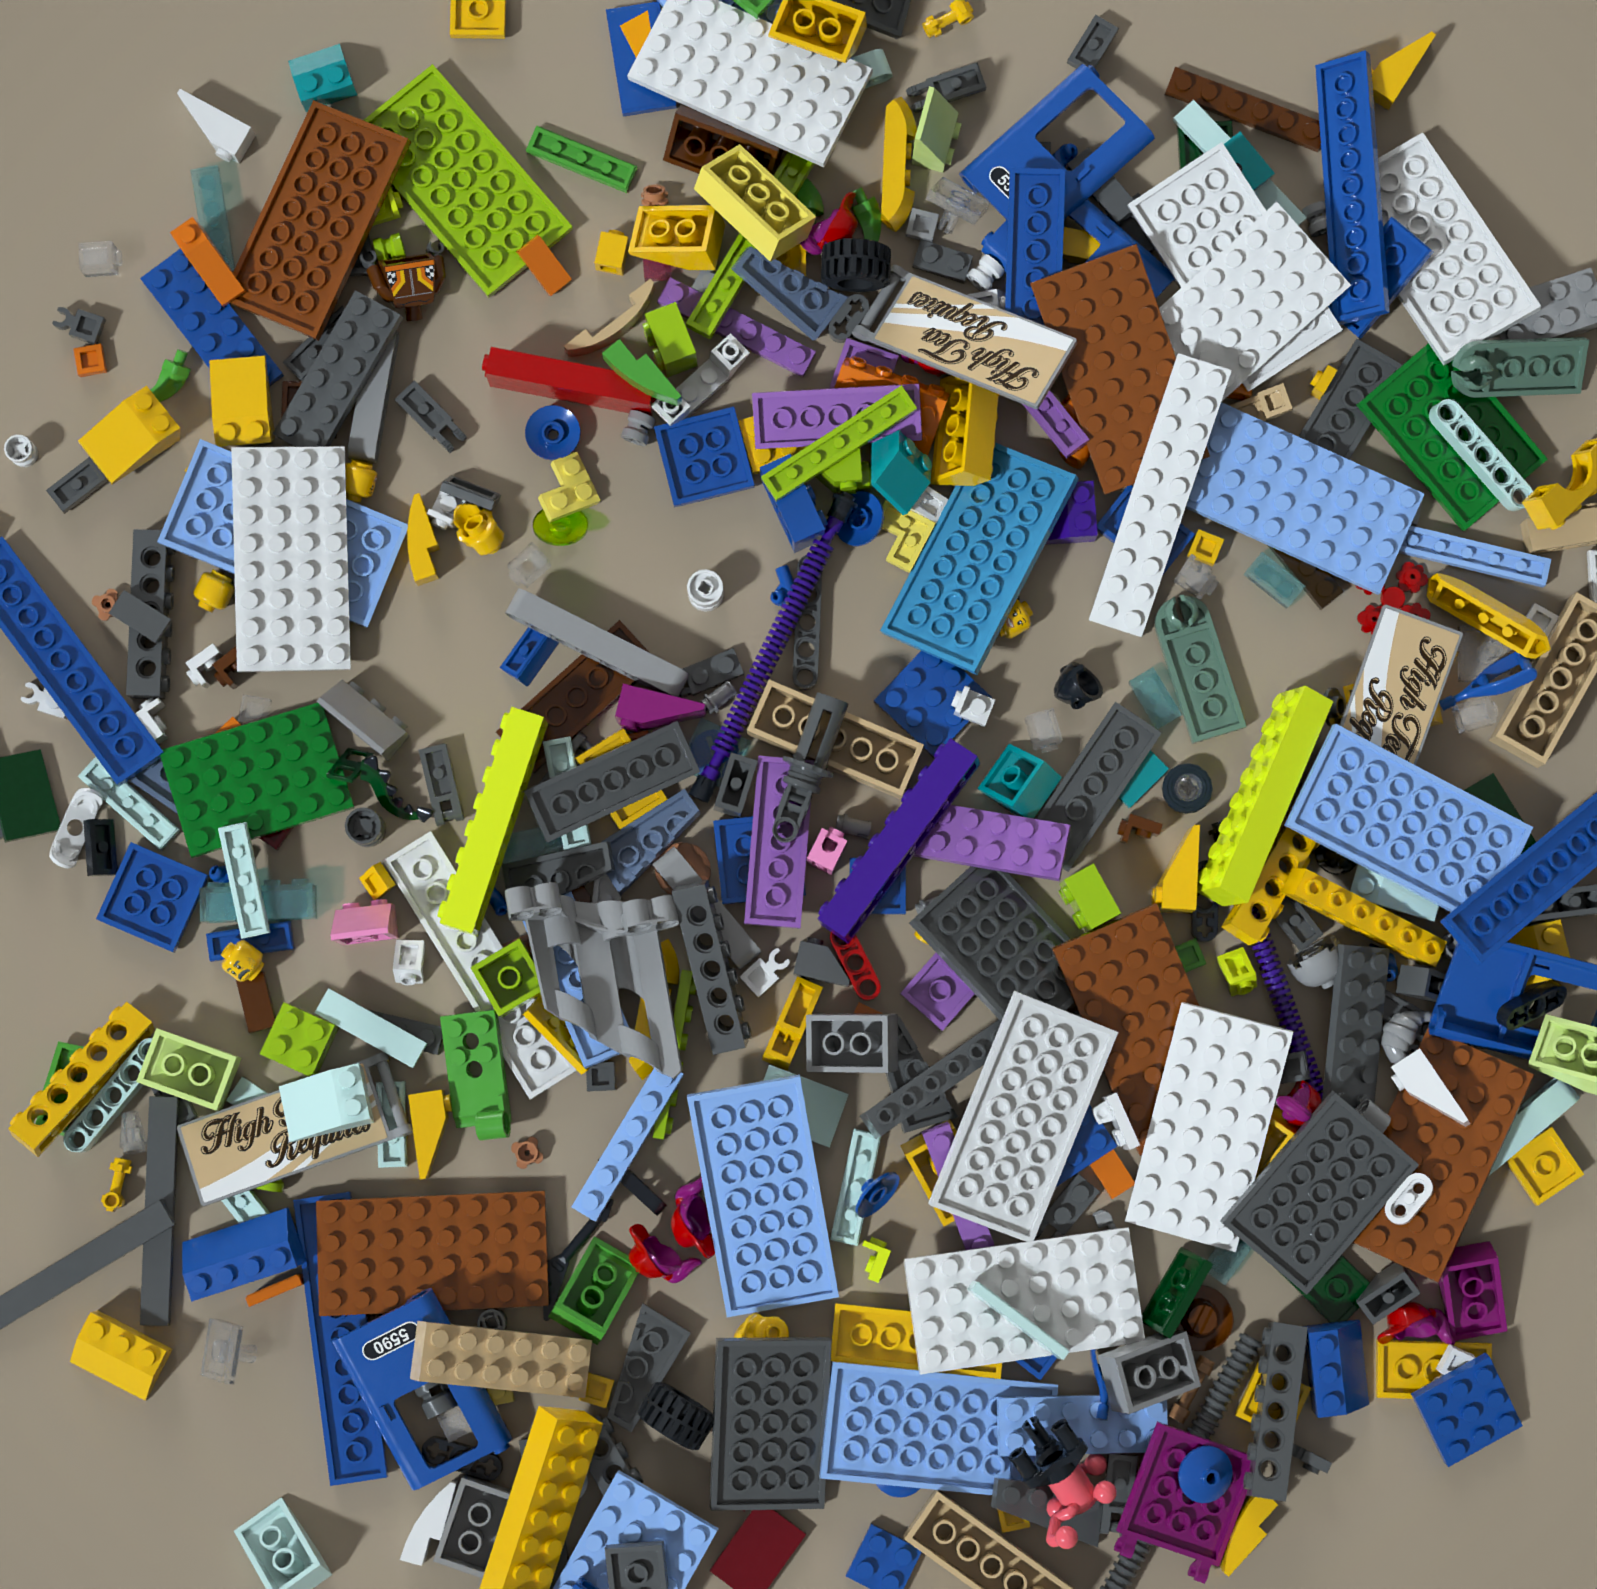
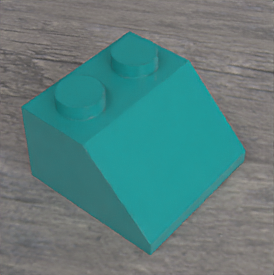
M340 44L288 61L300 101L306 112H308L313 100L327 106L357 95Z
M898 430L872 443L871 485L902 515H906L931 483L932 462L926 454H923L915 446L910 438H907Z
M1009 743L977 789L1012 814L1034 819L1062 777L1044 760Z

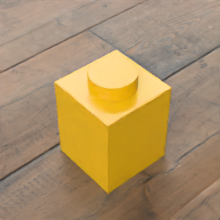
M618 230L601 231L594 262L597 271L623 276L629 249L628 236H624L623 232Z

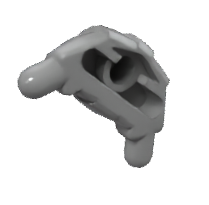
M1396 1012L1389 1022L1385 1023L1382 1029L1383 1035L1380 1045L1383 1047L1391 1063L1395 1065L1406 1058L1409 1046L1415 1041L1418 1027L1422 1023L1430 1021L1432 1012Z

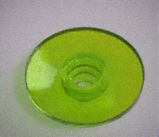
M542 509L533 519V531L541 541L547 544L566 546L578 542L586 535L588 520L585 514L579 511L549 523Z

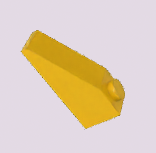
M1430 32L1381 61L1375 70L1371 69L1374 102L1387 110L1391 108L1436 36L1435 33Z
M445 1090L408 1095L420 1180L428 1179L449 1119L448 1112H452L450 1095H445Z

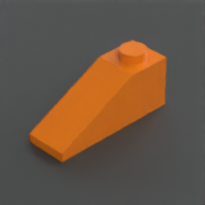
M193 217L170 232L187 259L223 307L246 292L204 228Z

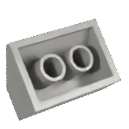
M341 680L317 700L326 711L387 761L393 757L410 736L404 731L408 727L396 716L392 719L387 717L383 713L386 708L374 698L370 702L362 696L365 691L353 681L348 685L345 681Z

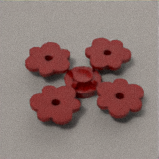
M1405 562L1401 570L1396 573V578L1400 580L1398 587L1391 586L1385 589L1384 584L1381 590V604L1389 605L1429 620L1431 617L1430 611L1422 608L1420 603H1414L1412 606L1404 605V592L1411 590V592L1417 593L1420 587L1428 583V577L1423 573V566H1415L1412 562ZM1355 585L1357 589L1363 590L1366 595L1372 594V592ZM1368 605L1365 611L1358 614L1357 621L1362 625V632L1373 634L1382 606L1375 608L1373 605Z

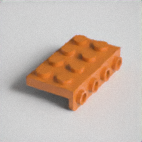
M857 356L846 357L842 363L834 388L920 384L922 440L913 442L923 454L928 456L950 394L945 392V389L939 385H925L911 375L900 376L893 373L888 367L881 365L875 367L866 364L867 361Z

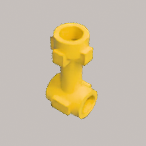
M955 0L949 5L952 11L937 19H934L932 15L927 17L926 21L922 23L926 35L929 38L933 36L938 37L942 35V28L955 21H958L960 25L970 22L974 18L970 3L968 1L965 2V0Z
M115 1157L114 1162L110 1164L109 1169L114 1171L110 1192L102 1195L101 1199L106 1211L115 1212L116 1209L121 1208L125 1204L121 1191L125 1174L132 1173L131 1160Z

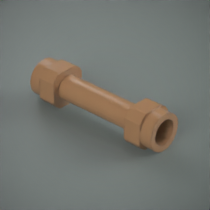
M1202 1355L1195 1362L1200 1384L1206 1375L1210 1376L1215 1365L1213 1361ZM1199 1387L1183 1393L1178 1404H1173L1168 1416L1184 1424L1190 1414L1188 1408Z

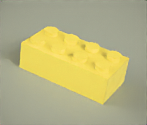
M740 144L702 166L694 187L697 193L770 262L806 240L816 219V216Z

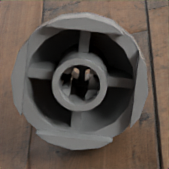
M1331 936L1332 942L1329 943L1321 939L1309 945L1303 951L1297 952L1296 956L1298 959L1294 963L1291 959L1287 961V966L1297 981L1309 987L1321 985L1323 989L1334 985V977L1339 965L1337 946L1340 942L1337 937Z

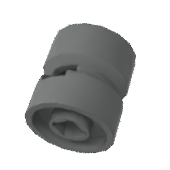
M365 807L357 808L347 816L345 832L358 845L374 847L385 837L386 825L382 817L372 809Z
M429 1382L415 1389L417 1397L424 1400L421 1406L427 1420L458 1406L447 1384ZM439 1385L442 1392L431 1396L429 1389Z

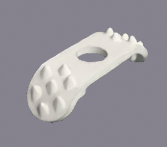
M81 788L74 794L50 849L49 857L56 865L66 869L75 867L85 842L83 821L95 819L104 800L98 791L90 788ZM73 819H78L83 824V831L76 836L69 834L67 831V825Z

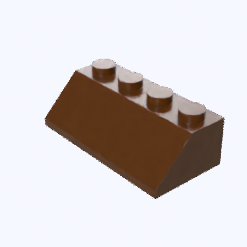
M681 104L674 115L663 161L699 174L702 166L740 144L774 176L783 149Z

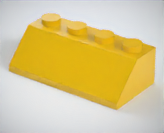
M953 375L940 380V386L950 395L935 434L931 484L975 486L990 481L993 472L992 461L995 447V428L998 419L997 406L999 394Z

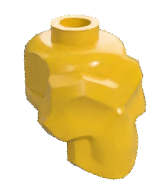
M463 503L455 508L453 520L454 525L458 528L456 534L459 541L468 547H472L479 555L494 554L501 548L504 533L494 520L492 511L485 508L480 510L476 504Z
M753 1313L738 1327L734 1338L789 1337V1330L786 1323L779 1317H764L758 1313Z

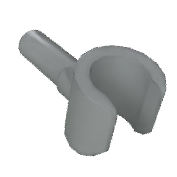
M1102 1209L1093 1213L1098 1228L1107 1225L1109 1230L1117 1229L1107 1210Z

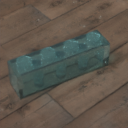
M292 879V884L282 885L281 880H264L261 890L268 921L317 919V887L313 883H309V879ZM208 882L207 887L199 888L200 922H238L231 888L225 887V882Z

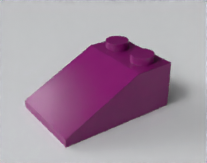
M623 684L615 718L617 723L622 726L621 728L637 733L638 729L648 730L665 726L674 721L680 723L706 717L707 710L704 703Z
M1486 1241L1456 1247L1439 1283L1445 1316L1454 1341L1508 1331L1499 1260L1491 1242Z

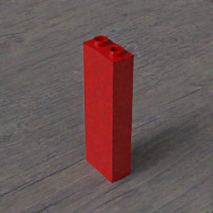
M491 347L489 355H484L482 371H485V377L488 379L490 387L629 413L630 410H636L650 416L653 415L654 409L651 405L656 401V398L630 385L615 373L614 370Z

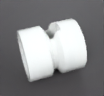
M705 569L695 572L689 578L687 591L692 606L704 612L718 608L724 597L723 583L719 575L714 571Z

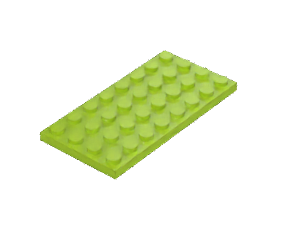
M433 64L364 119L366 122L404 136L411 141L392 186L397 192L399 191L402 198L438 240L445 245V248L488 298L527 268L516 253L517 250L536 235H539L550 249L573 230V226Z

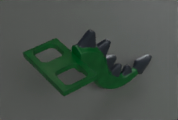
M347 748L326 774L327 778L353 783L360 774V780L371 784L382 807L396 817L405 820H420L424 823L433 815V810L418 806L417 810L414 811L410 804L405 808L402 807L403 798L393 797L398 791L397 787L388 784L391 772L378 768V759L374 753ZM352 754L365 756L361 762L347 760ZM339 769L354 771L348 777L335 774Z

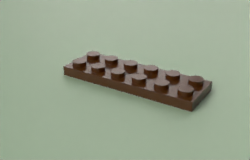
M620 620L607 631L649 652ZM583 654L574 660L521 708V710L543 716L548 723L532 773H536L547 763L543 746L544 741L569 736L572 740L620 696L623 684L632 686L636 681ZM499 728L496 731L500 738L503 733V729Z

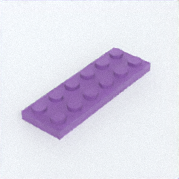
M920 384L902 385L917 407V411L868 443H873L898 430L912 441L922 440ZM901 385L752 393L755 449L809 446Z
M758 756L744 924L800 929L811 803L796 839L789 843L778 841L773 835L772 828L782 795L787 787V784L782 780L784 775H788L787 772L790 769V765L783 761L782 757ZM806 760L805 763L814 765V760ZM789 800V803L801 806V804ZM782 822L778 826L777 832L780 837L789 838L793 834L794 828L791 823Z
M950 805L916 851L914 857L1060 881L1071 826L1069 824Z

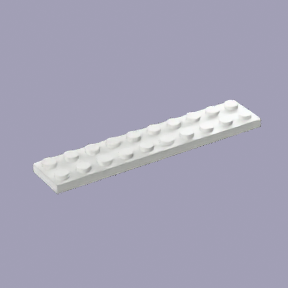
M1180 353L1177 354L1089 617L1090 621L1142 637L1232 370Z
M430 831L386 858L383 862L476 1012L493 1010L492 1004L470 967L499 951L503 946L485 917L478 937L440 924L441 918L437 917L438 910L442 901L447 902L450 893L449 890H446L447 883L451 874L456 875V870ZM535 999L503 1018L498 1016L503 1057L530 1100L577 1071L522 1015Z

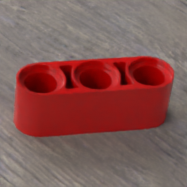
M831 932V945L856 995L863 1001L874 1000L880 993L881 985L857 936L855 935L849 944L839 945L835 941V934ZM852 955L860 956L863 960L862 968L859 970L850 969L847 965L848 958ZM865 980L872 981L876 986L875 993L870 996H866L860 991V984Z

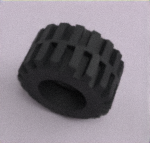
M861 238L838 239L823 245L821 282L833 289L848 292L876 291L890 284L891 249L887 245L878 241Z
M655 1382L638 1410V1415L646 1424L670 1440L690 1450L700 1449L714 1423L713 1413L706 1407L674 1387L662 1382Z

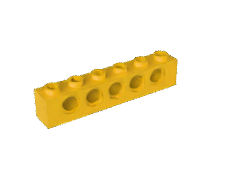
M1294 804L1280 826L1249 902L1234 905L1221 926L1247 945L1262 942L1267 937L1270 931L1269 923L1272 918L1278 917L1284 907L1281 903L1286 895L1282 894L1281 891L1292 867L1306 869L1311 860L1308 857L1312 849L1315 850L1320 845L1284 826ZM1293 837L1299 840L1300 849L1294 847L1292 843ZM1280 860L1285 862L1287 866L1286 873L1279 867ZM1266 883L1270 884L1273 888L1272 896L1265 890ZM1253 906L1260 912L1259 919L1252 915Z
M1292 867L1281 891L1282 894L1420 965L1436 967L1447 941L1305 868Z
M128 1002L122 1007H116L109 1015V1021L102 1028L98 1027L89 1037L90 1041L83 1049H77L70 1057V1063L63 1070L59 1069L53 1074L50 1084L45 1090L38 1091L30 1100L31 1105L24 1112H19L13 1117L10 1122L11 1126L8 1128L12 1137L39 1157L103 1088L137 1045L154 1033L155 1028L152 1021ZM117 1031L127 1032L126 1036L120 1040L112 1038ZM101 1051L107 1053L103 1060H93L96 1053ZM78 1073L88 1074L87 1078L82 1082L73 1081ZM59 1094L68 1095L63 1103H55L54 1099ZM38 1116H48V1119L44 1124H34V1120Z

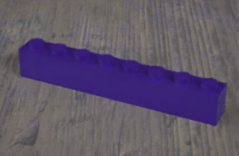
M950 738L946 744L942 743L934 754V761L930 766H925L918 776L919 781L913 789L909 788L901 799V806L897 811L893 810L885 820L886 826L881 833H876L871 838L868 844L869 849L865 855H860L854 861L851 874L847 879L843 878L835 888L836 894L831 901H826L821 906L818 912L820 916L817 918L820 924L846 943H850L980 766L978 756Z

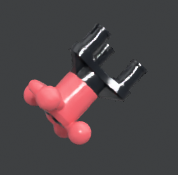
M1034 1416L1030 1420L1035 1429L1032 1428L1027 1420L1022 1425L1023 1430L1035 1444L1036 1458L1034 1463L1024 1447H1019L1012 1451L1008 1458L1020 1473L1021 1481L1027 1489L1048 1485L1056 1497H1053L1047 1503L1046 1510L1051 1518L1046 1542L1051 1547L1060 1546L1062 1549H1071L1078 1542V1534L1071 1526L1060 1527L1061 1523L1072 1519L1075 1515L1086 1512L1097 1501L1102 1504L1111 1503L1116 1498L1117 1490L1109 1481H1100L1094 1487L1086 1474L1089 1473L1093 1476L1103 1474L1107 1469L1106 1459L1101 1454H1090L1084 1463L1079 1464L1088 1447L1082 1438L1076 1436L1066 1419H1061L1052 1425L1051 1431L1059 1440L1057 1441L1053 1435L1047 1433L1038 1417Z

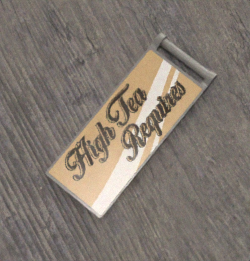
M898 265L892 266L890 270V284L881 289L860 325H856L852 331V334L861 341H869L1034 409L1040 407L1077 345V339L909 273ZM899 281H905L874 333L869 331Z
M1383 605L1340 726L1416 765L1463 633L1392 606Z
M382 1052L353 1063H359L363 1067L374 1123L290 1142L280 1090L178 1125V1134L201 1205L207 1206L413 1133L412 1125L407 1122L388 1065V1061H390L388 1054ZM377 1066L397 1125V1128L389 1130L369 1070L370 1067Z

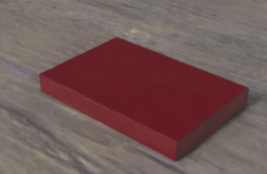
M752 1510L709 1571L733 1589H768L806 1536V1533L776 1510Z

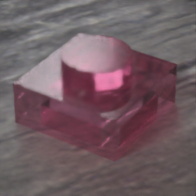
M643 258L645 282L650 278L652 281L672 278L671 265Z

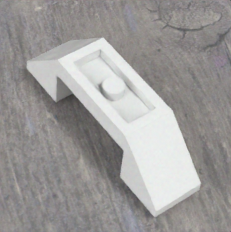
M730 333L711 350L709 359L676 388L682 396V403L679 406L657 399L651 407L670 426L688 418L728 382L749 356L750 352Z

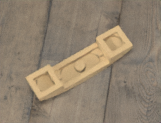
M651 278L629 295L630 303L633 305L631 308L593 337L586 329L564 345L566 354L569 357L597 351L613 343L628 332L641 318L652 300L655 286Z
M1284 383L1230 405L1265 422L1293 410Z

